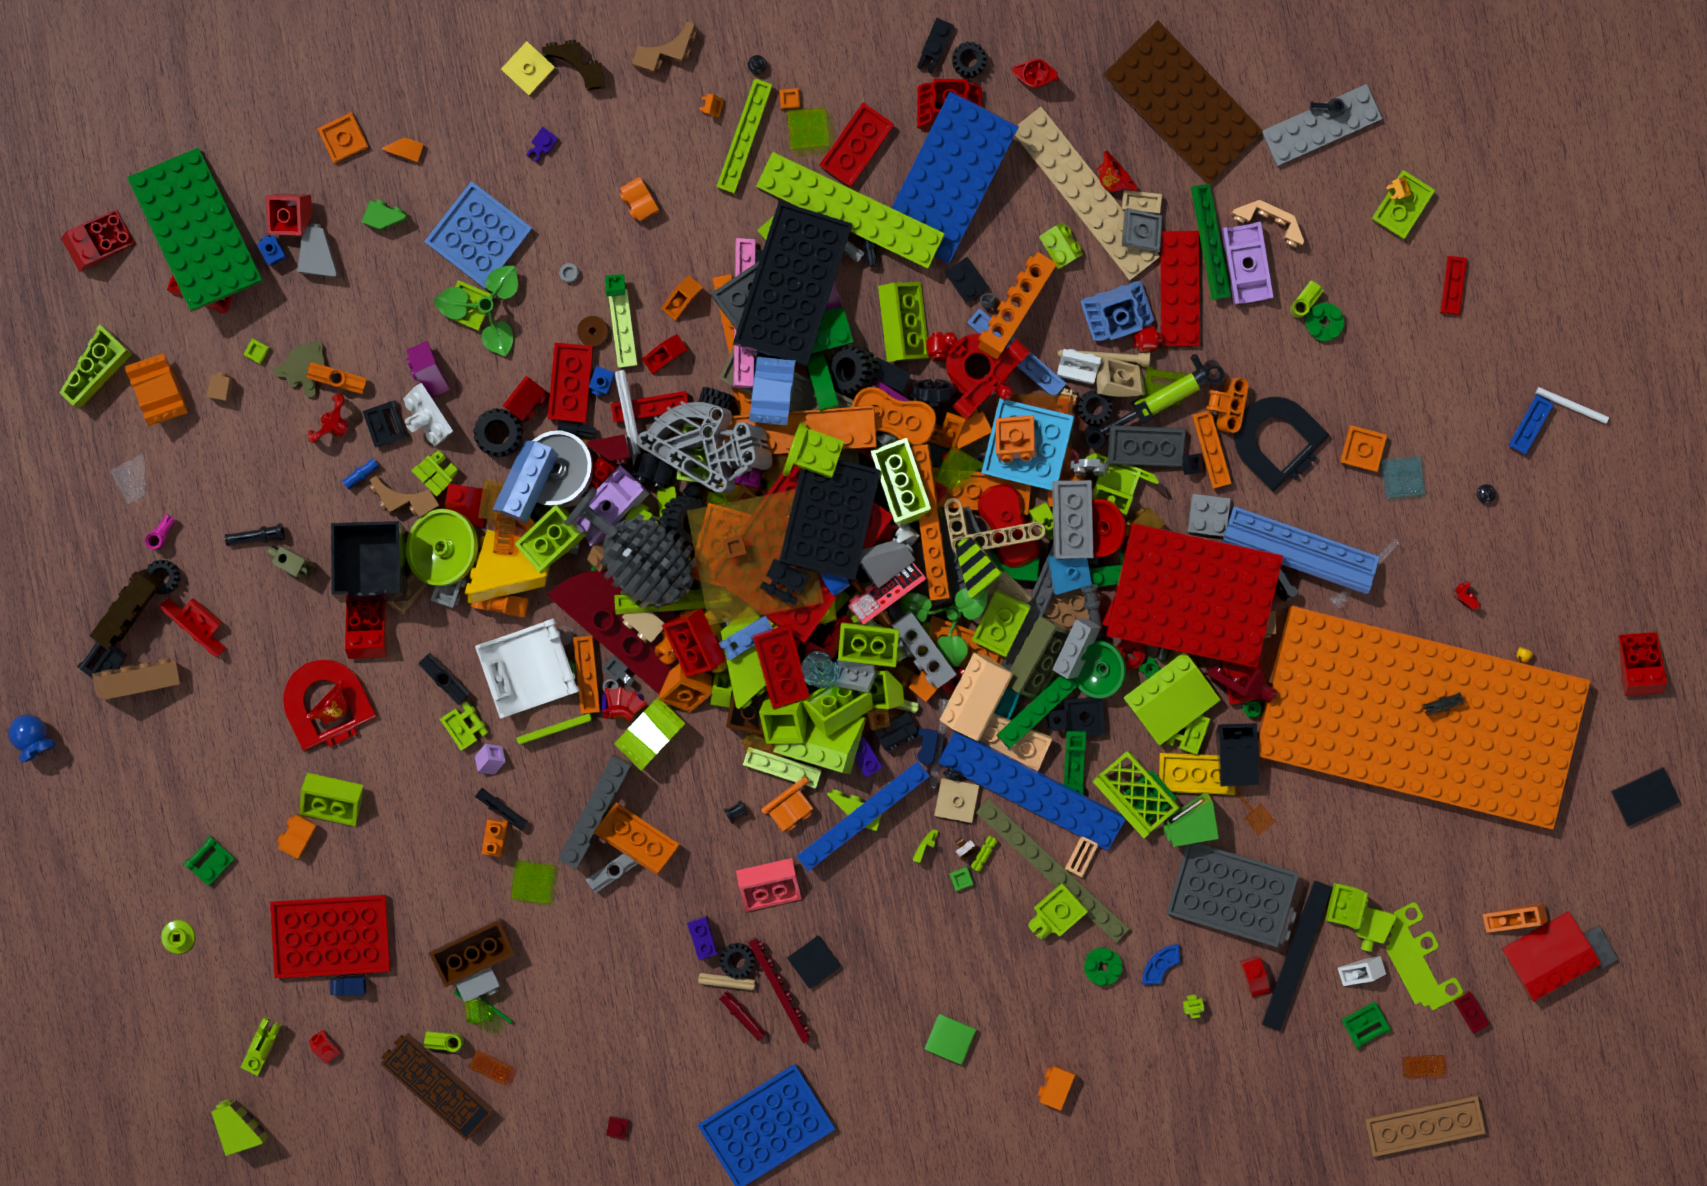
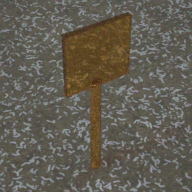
M1235 787L1236 795L1251 811L1244 817L1245 821L1257 835H1260L1275 822V819L1262 804L1253 809Z

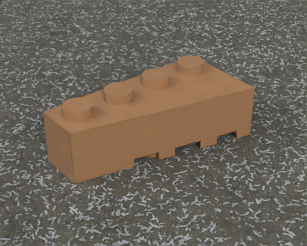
M170 658L159 659L157 663L143 662L139 663V666H123L120 669H109L92 674L96 696L103 700L180 684L176 661L170 660Z

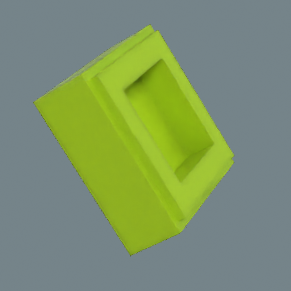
M252 338L243 355L262 364L270 347Z

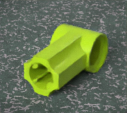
M1313 281L1308 283L1290 307V313L1293 317L1302 318L1309 312L1310 308L1324 291L1321 286ZM1296 304L1303 305V313L1296 311Z
M426 1031L425 1048L456 1052L464 1045V1037L457 1032ZM454 1037L458 1040L459 1044L457 1047L450 1044V1038Z

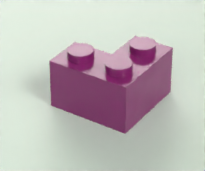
M428 341L406 350L409 357L406 361L410 369H412L410 372L413 379L423 384L431 398L450 390Z

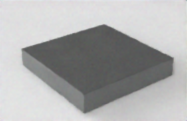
M1126 208L1124 210L1122 246L1153 253L1160 252L1162 215Z

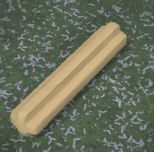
M700 973L698 983L746 990H754L755 987L754 979H738L730 976Z

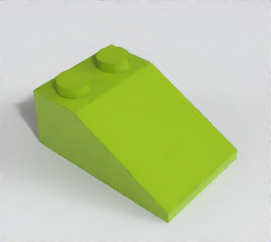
M555 505L515 543L517 548L540 573L571 550L587 535L576 521L571 526L564 524L570 514L563 506Z

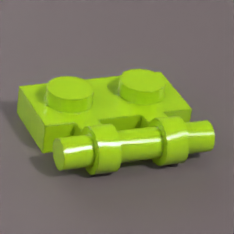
M468 701L461 704L465 710L462 714L455 708L440 719L461 751L478 740L474 735L476 731H479L482 737L489 733L485 728L486 724L483 720L479 719L475 713L476 709L473 706L471 707ZM468 716L475 725L472 728H469L464 720Z
M1198 717L1186 726L1183 735L1177 733L1166 744L1173 746L1176 739L1180 740V749L1197 755L1210 718Z

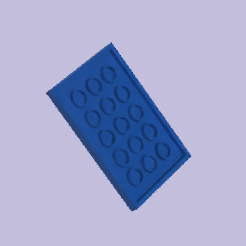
M795 1063L697 1124L735 1186L749 1184L835 1130L833 1123Z

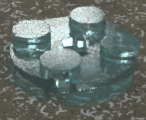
M814 651L803 660L801 669L805 676L804 680L808 685H814L819 688H831L839 678L840 670L836 662L833 663L829 659L830 656L828 654Z

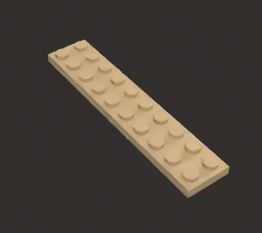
M1039 107L1018 124L1019 128L1015 134L1016 139L1129 281L1160 257L1157 253L1122 246L1124 211L1108 190L1101 185L1097 176L1042 107Z

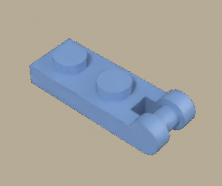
M764 615L719 642V645L726 651L728 660H731L754 646L752 635L773 629V627ZM734 641L738 645L735 649L731 646V643Z

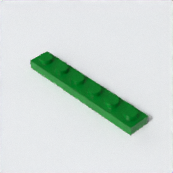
M1210 184L1192 186L1191 193L1211 299L1229 298L1231 293Z

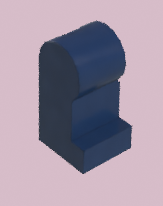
M920 727L918 729V736H923L917 758L924 765L930 764L934 759L938 730Z
M366 976L330 979V995H365L367 993Z

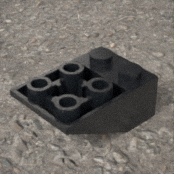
M1257 723L1218 724L1215 733L1220 787L1259 785Z

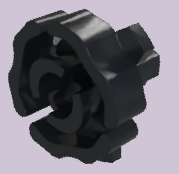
M925 379L913 384V392L910 393V397L918 398V400L928 404L934 410L936 420L942 419V403L950 400V398L957 397V393L955 392L954 383L948 380L935 379V387H932V379Z

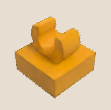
M1405 177L1393 180V184L1386 187L1387 190L1394 188L1396 191L1395 195L1390 196L1391 199H1401L1412 195Z

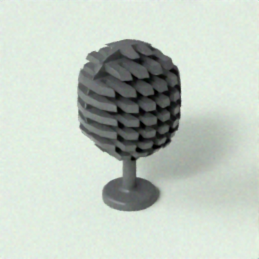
M592 487L565 520L564 524L571 526L579 516H583L606 534L603 544L604 557L600 560L602 566L607 565L608 570L604 574L606 580L612 576L614 581L611 585L615 589L619 586L622 589L620 593L624 596L629 594L631 596L629 600L633 603L637 599L642 601L639 605L642 608H645L650 603L654 604V608L659 609L663 604L675 603L683 598L691 589L694 580L693 567L698 562L695 557L690 558L689 554L693 550L691 543L685 548L682 543L686 538L681 535L675 540L673 537L677 531L672 528L668 532L665 528L668 523L664 520L660 524L655 523L658 517L653 515L649 520H642L644 516L638 514L634 520H624L613 526L590 507V502L597 495V490Z

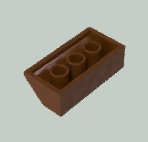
M499 918L431 950L429 955L446 988L514 956L515 952L503 921Z

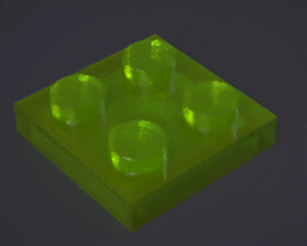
M825 107L787 111L791 150L829 147Z
M516 860L510 898L549 904L554 865Z

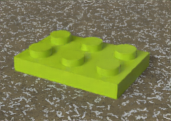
M1402 170L1397 179L1406 178L1412 195L1401 199H1391L1390 196L1395 195L1396 191L1394 188L1390 189L1371 219L1404 240L1435 190Z
M996 589L971 641L1006 657L1031 606Z

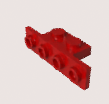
M170 598L159 606L165 615L190 634L208 653L218 657L227 649L213 637V634L222 622L194 598L187 603L183 610Z

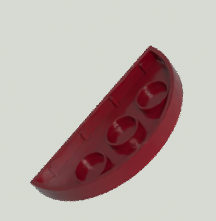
M593 570L575 575L560 583L547 595L656 693L660 694L669 672L679 664V661L676 659L671 664H665L659 659L664 654L656 655L655 648L663 641L661 632L652 642L649 640L644 642L637 636L639 632L634 627L630 630L622 623L624 621L622 618L624 614H616L615 595H623L620 593L622 589L619 586L615 589L611 585L614 581L612 576L606 580L604 574L607 570L601 572ZM673 611L653 612L664 623L676 618Z

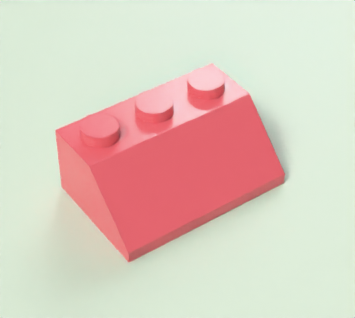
M792 858L736 871L746 912L802 899Z

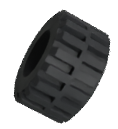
M844 346L836 351L837 354L832 355V361H829L828 365H830L829 373L835 391L856 396L860 390L877 384L876 379L879 378L878 370H880V367L877 365V358H874V354L869 352V350ZM854 364H855V365H856V372H855L854 377L852 378V377H851V370H852V367H853Z
M493 408L492 410H487L479 416V419L474 424V441H476L478 448L490 456L505 457L510 453L512 454L516 448H519L520 442L523 439L521 422L514 414L505 409ZM493 422H503L509 428V437L502 444H494L487 437V430Z
M676 496V498H671L670 503L667 502L664 505L666 508L662 509V517H660L659 521L664 520L668 523L665 527L668 532L672 528L677 531L673 537L675 540L682 535L686 538L682 543L683 545L688 546L690 543L691 545H697L708 505L703 503L702 500L692 497ZM687 514V515H688V523H687V526H686L685 529H684V524H683V522H684V517H685V515Z

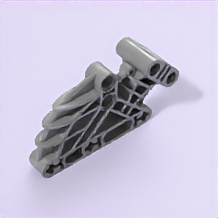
M681 401L682 405L674 408L667 407L668 411L660 417L655 416L654 419L656 421L648 431L640 433L637 439L638 445L644 450L713 491L726 495L733 493L736 486L733 479L736 477H740L745 472H750L752 467L767 470L772 466L771 451L766 450V448H769V445L764 444L768 441L765 430L744 422L737 423L733 430H727L732 420L731 411L710 403H686ZM720 412H721V413H722V416H721L720 419H718V416H719V414H720ZM695 420H704V421H703V423H702V425H701L700 423L696 422ZM688 422L698 429L686 433L677 427ZM672 431L680 434L679 436L666 440V437ZM724 435L730 436V440H723L722 438ZM704 446L708 464L687 451ZM695 463L709 471L710 476L707 480L693 472V465ZM729 467L735 469L740 467L738 470L734 472L735 474L731 476Z

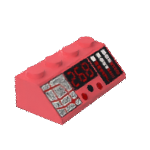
M912 562L880 588L874 583L865 588L866 593L861 596L857 594L849 600L851 604L848 605V608L859 623L864 625L926 578Z

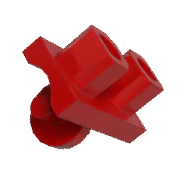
M601 455L594 464L593 476L588 488L594 487L598 489L613 473L617 465L610 463Z

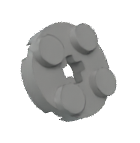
M1079 459L1077 464L1071 461V471L1075 472L1077 477H1084L1086 474L1103 477L1105 472L1109 471V461L1105 460V464L1101 463V459Z

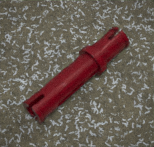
M726 991L719 1000L728 1008L729 1013L734 1015L754 1038L759 1041L766 1032L744 1010L743 1005L738 1003Z

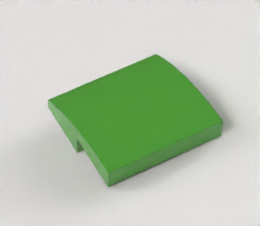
M939 1014L924 1049L963 1065L977 1029Z

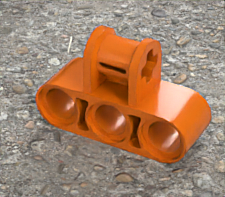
M1228 378L1224 383L1223 392L1209 390L1211 395L1206 409L1219 412L1217 427L1222 432L1235 433L1241 427L1248 393V382L1244 378Z
M506 595L471 603V607L525 618L529 599Z

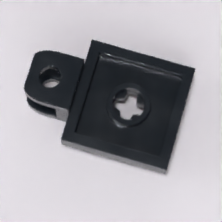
M1102 698L1063 700L1064 709L1052 710L1047 714V724L1051 729H1066V732L1086 731V736L1106 734ZM1084 711L1087 715L1090 716L1088 719H1086L1085 723H1083V720L1079 719V716L1082 715V712ZM1057 716L1059 720L1057 723H1054L1053 719Z

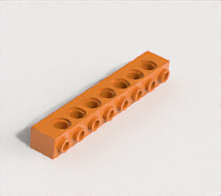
M930 445L913 446L911 450L932 509L919 519L930 601L951 598Z

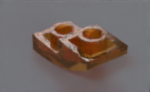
M477 1049L468 1066L469 1069L486 1075L487 1078L504 1085L513 1068L505 1062Z

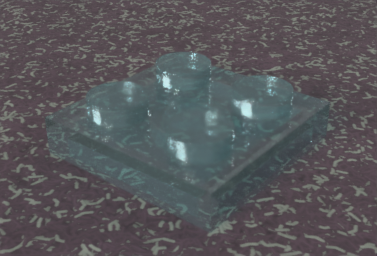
M1420 456L1381 460L1385 498L1424 494Z

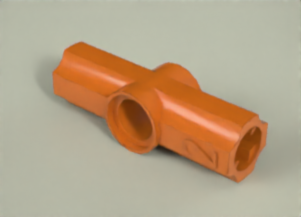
M310 362L306 375L308 379L360 394L363 393L367 379ZM335 372L340 373L342 377L341 382L337 384L331 381V375Z

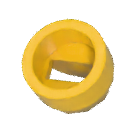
M1519 647L1516 656L1519 661L1522 660V663L1530 661L1534 653Z

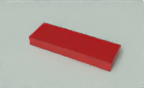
M1447 256L1440 313L1460 315L1467 258Z

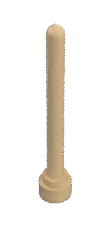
M1063 350L1058 351L1059 357H1061ZM1077 351L1083 354H1093L1096 357H1100L1101 360L1105 356L1124 362H1138L1137 364H1140L1141 367H1149L1150 352L1134 355Z

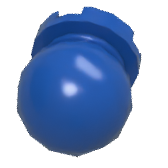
M32 714L21 715L10 724L8 737L11 744L16 749L22 751V754L18 756L22 763L38 757V752L45 749L49 751L56 746L53 738H46V726L37 716Z

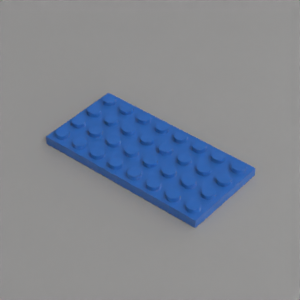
M952 91L949 92L891 207L900 213L945 233L935 257L948 264L1019 128L1018 125Z

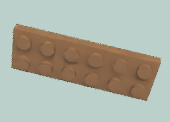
M1477 1095L1364 1118L1373 1157L1486 1134Z

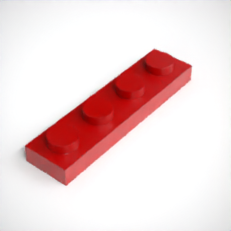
M686 391L631 400L634 418L640 419L663 415L668 411L667 407L674 408L682 405L681 401L688 403ZM621 402L610 404L613 422H623Z

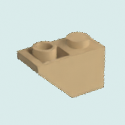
M653 612L630 613L622 616L624 619L622 623L630 630L634 627L639 632L637 636L644 642H647V640L652 642L663 629L661 625L664 622Z

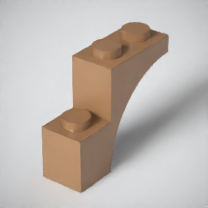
M686 22L682 32L665 45L658 47L638 45L632 62L633 67L655 74L656 69L660 70L663 61L660 58L661 56L683 63L684 58L688 59L691 48H688L690 40L694 41L697 33L695 25Z
M379 476L370 479L372 483L369 485L375 495L378 494L380 496V505L384 511L388 510L389 513H393L409 502L411 503L409 506L414 516L418 515L419 517L441 506L430 489L417 494H402L385 485Z

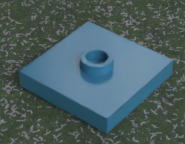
M1054 556L1047 557L1054 594L1058 595L1092 585L1087 558L1054 559Z

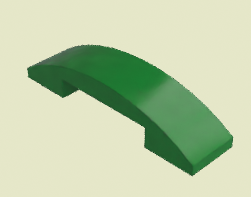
M824 352L811 354L807 367L820 412L839 407Z
M1067 731L1064 785L1083 794L1086 731Z

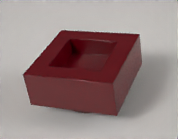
M609 1116L606 1136L625 1139L629 1119Z

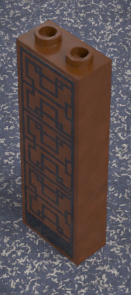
M409 1033L405 1037L401 1034L394 1042L397 1046L392 1051L388 1049L381 1057L383 1059L381 1065L467 1141L494 1109Z

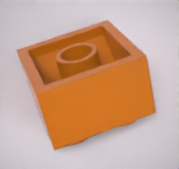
M679 663L669 672L658 700L690 713L712 694V675L702 672L686 677Z

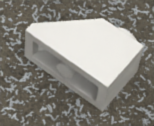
M1381 956L1366 958L1338 967L1343 986L1371 982L1386 975Z

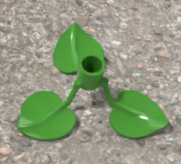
M503 266L492 271L486 278L485 286L493 293L489 298L482 297L478 303H467L468 296L459 287H450L434 298L433 301L436 308L450 319L463 318L467 312L466 307H478L480 312L487 313L491 326L486 327L482 332L481 340L483 345L488 350L502 356H506L509 353L513 343L512 329L504 321L494 324L490 311L493 308L492 299L495 295L501 299H508L516 293L518 279L515 266Z
M964 588L958 591L955 602L949 607L945 606L930 611L932 601L921 593H906L900 598L903 613L906 614L908 611H911L919 623L925 621L928 614L932 615L946 611L947 617L953 623L948 637H940L936 647L949 665L958 667L967 656L968 645L962 637H952L955 625L962 615L967 619L978 618L986 607L988 593L985 589L974 599H971L967 589Z

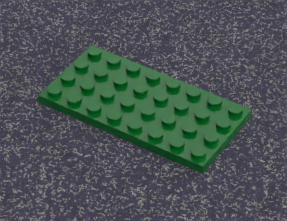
M199 148L127 177L190 312L262 283L259 272Z

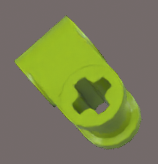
M1044 502L1028 512L1033 522H1039L1045 526L1046 534L1044 538L1053 540V514L1048 504ZM1037 526L1040 532L1042 533V528L1040 526Z

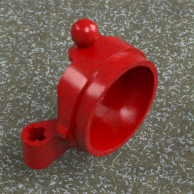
M947 332L943 335V344L951 347L946 361L947 374L956 387L955 392L960 391L964 394L953 405V408L966 420L970 418L987 397L997 392L1002 400L1012 398L1013 390L1006 383L1010 378L1011 372L1031 353L1018 339L1008 348L1005 346L999 358L995 359L978 348L981 342L978 338L982 333H973L957 340V336L953 332ZM973 353H982L990 360L991 369L985 378L975 379L969 376L966 371V360Z

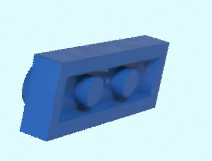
M1535 395L1508 446L1525 455L1550 412L1553 403Z

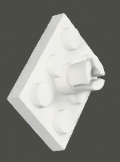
M422 383L415 386L403 398L406 408L413 414V416L405 419V423L408 424L406 426L411 432H415L422 427L426 433L427 440L434 447L441 444L453 432Z

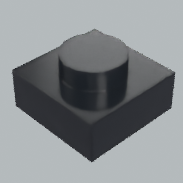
M1202 453L1182 456L1184 475L1203 472Z

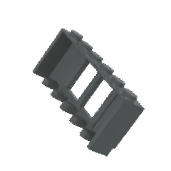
M615 754L611 756L558 860L575 869L580 866L592 840L596 837L594 834L595 829L608 814L633 765L631 762Z

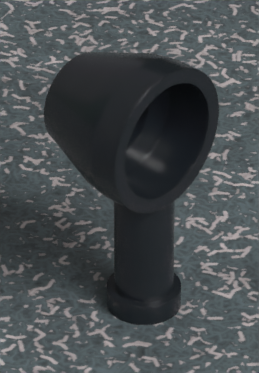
M1333 98L1328 103H1314L1310 101L1309 111H1327L1331 117L1337 118L1345 113L1346 104L1340 98ZM1335 103L1340 104V110L1335 109Z

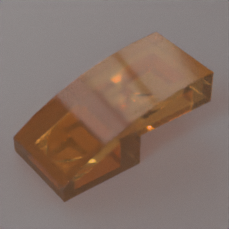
M1444 1055L1402 1057L1403 1076L1445 1075Z

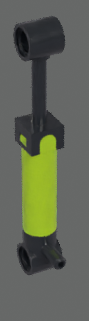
M1193 354L1190 359L1196 368L1195 371L1146 398L1142 396L1131 402L1134 411L1105 427L1100 428L1097 425L1087 426L1083 432L1087 445L1094 449L1100 448L1105 442L1104 435L1110 433V425H1124L1137 417L1144 424L1153 419V415L1210 384L1219 383L1224 377L1222 367L1215 360L1206 361L1202 365L1198 355ZM1211 369H1217L1214 375H1209ZM1092 434H1098L1096 439H1090Z

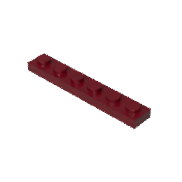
M756 937L750 939L748 943L803 1044L808 1042L811 1031L807 1024H802L800 1020L802 1015L799 1009L792 1006L791 1001H793V998L788 990L784 991L782 987L784 982L780 974H775L772 968L775 965L770 956L766 958L763 952L766 949L762 941H757Z

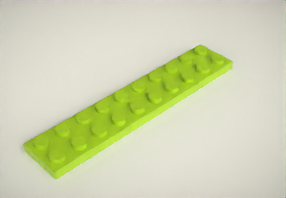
M772 152L756 186L798 207L852 223L850 232L928 269L945 236L943 232Z

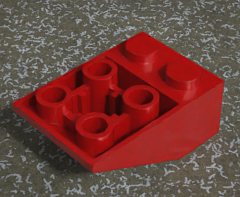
M117 210L66 231L61 238L79 272L101 263L135 243Z
M385 602L346 603L345 651L348 659L387 657Z
M1657 632L1619 635L1621 679L1624 695L1663 694L1667 681Z

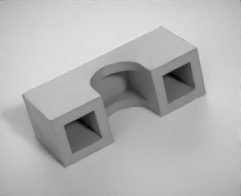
M1087 618L1076 619L1052 670L1067 679L1078 677L1086 661L1081 658L1082 654L1090 644H1094L1101 626Z

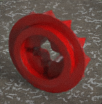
M1123 640L1116 646L1124 660L1126 654L1122 650L1130 651L1134 647L1132 654L1136 660L1134 658L1126 659V670L1136 669L1144 661V648L1138 642Z

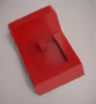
M324 1030L314 1034L309 1040L312 1052L326 1065L341 1053L340 1049L327 1037Z

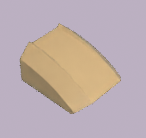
M1104 356L1096 373L1097 394L1116 397L1145 395L1144 380L1138 365Z

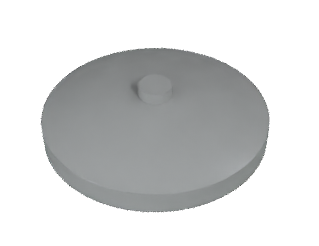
M550 431L539 435L532 441L553 448L559 455L537 503L548 507L568 505L577 500L586 491L592 480L594 471L592 454L587 445L572 433Z

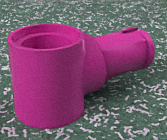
M165 514L158 527H155L151 533L146 535V546L150 549L163 548L165 539L168 536L167 533L176 519ZM155 535L159 538L157 546H153L151 543V539Z

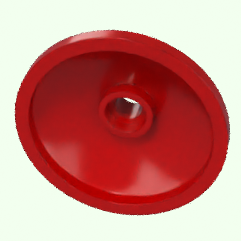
M1106 499L1092 500L1093 556H1109L1115 553L1124 541L1126 534L1125 519L1121 510L1113 502Z

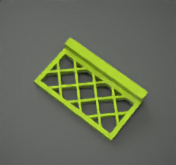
M1129 750L1104 771L1100 772L1092 781L1143 838L1148 836L1152 830L1179 809L1175 801ZM1128 757L1132 761V769L1121 768L1122 760ZM1110 770L1118 771V781L1110 780L1106 774ZM1121 771L1132 772V782L1121 781ZM1135 773H1142L1145 776V783L1134 782ZM1121 785H1131V795H1124L1120 791ZM1134 786L1145 787L1144 796H1135ZM1148 787L1156 788L1158 790V797H1147ZM1133 799L1144 800V809H1136L1133 806ZM1147 800L1158 801L1157 811L1146 810ZM1160 801L1168 802L1173 808L1169 811H1160ZM1146 813L1157 814V821L1153 825L1146 820Z

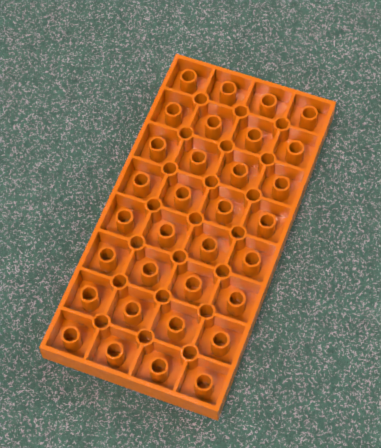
M1289 606L1269 684L1270 687L1277 690V693L1270 703L1265 701L1258 729L1259 757L1554 830L1591 680ZM1459 692L1461 693L1462 697L1459 699L1463 698L1464 704L1448 708L1446 712L1439 711L1426 716L1423 704L1439 700V697L1442 696L1445 698Z

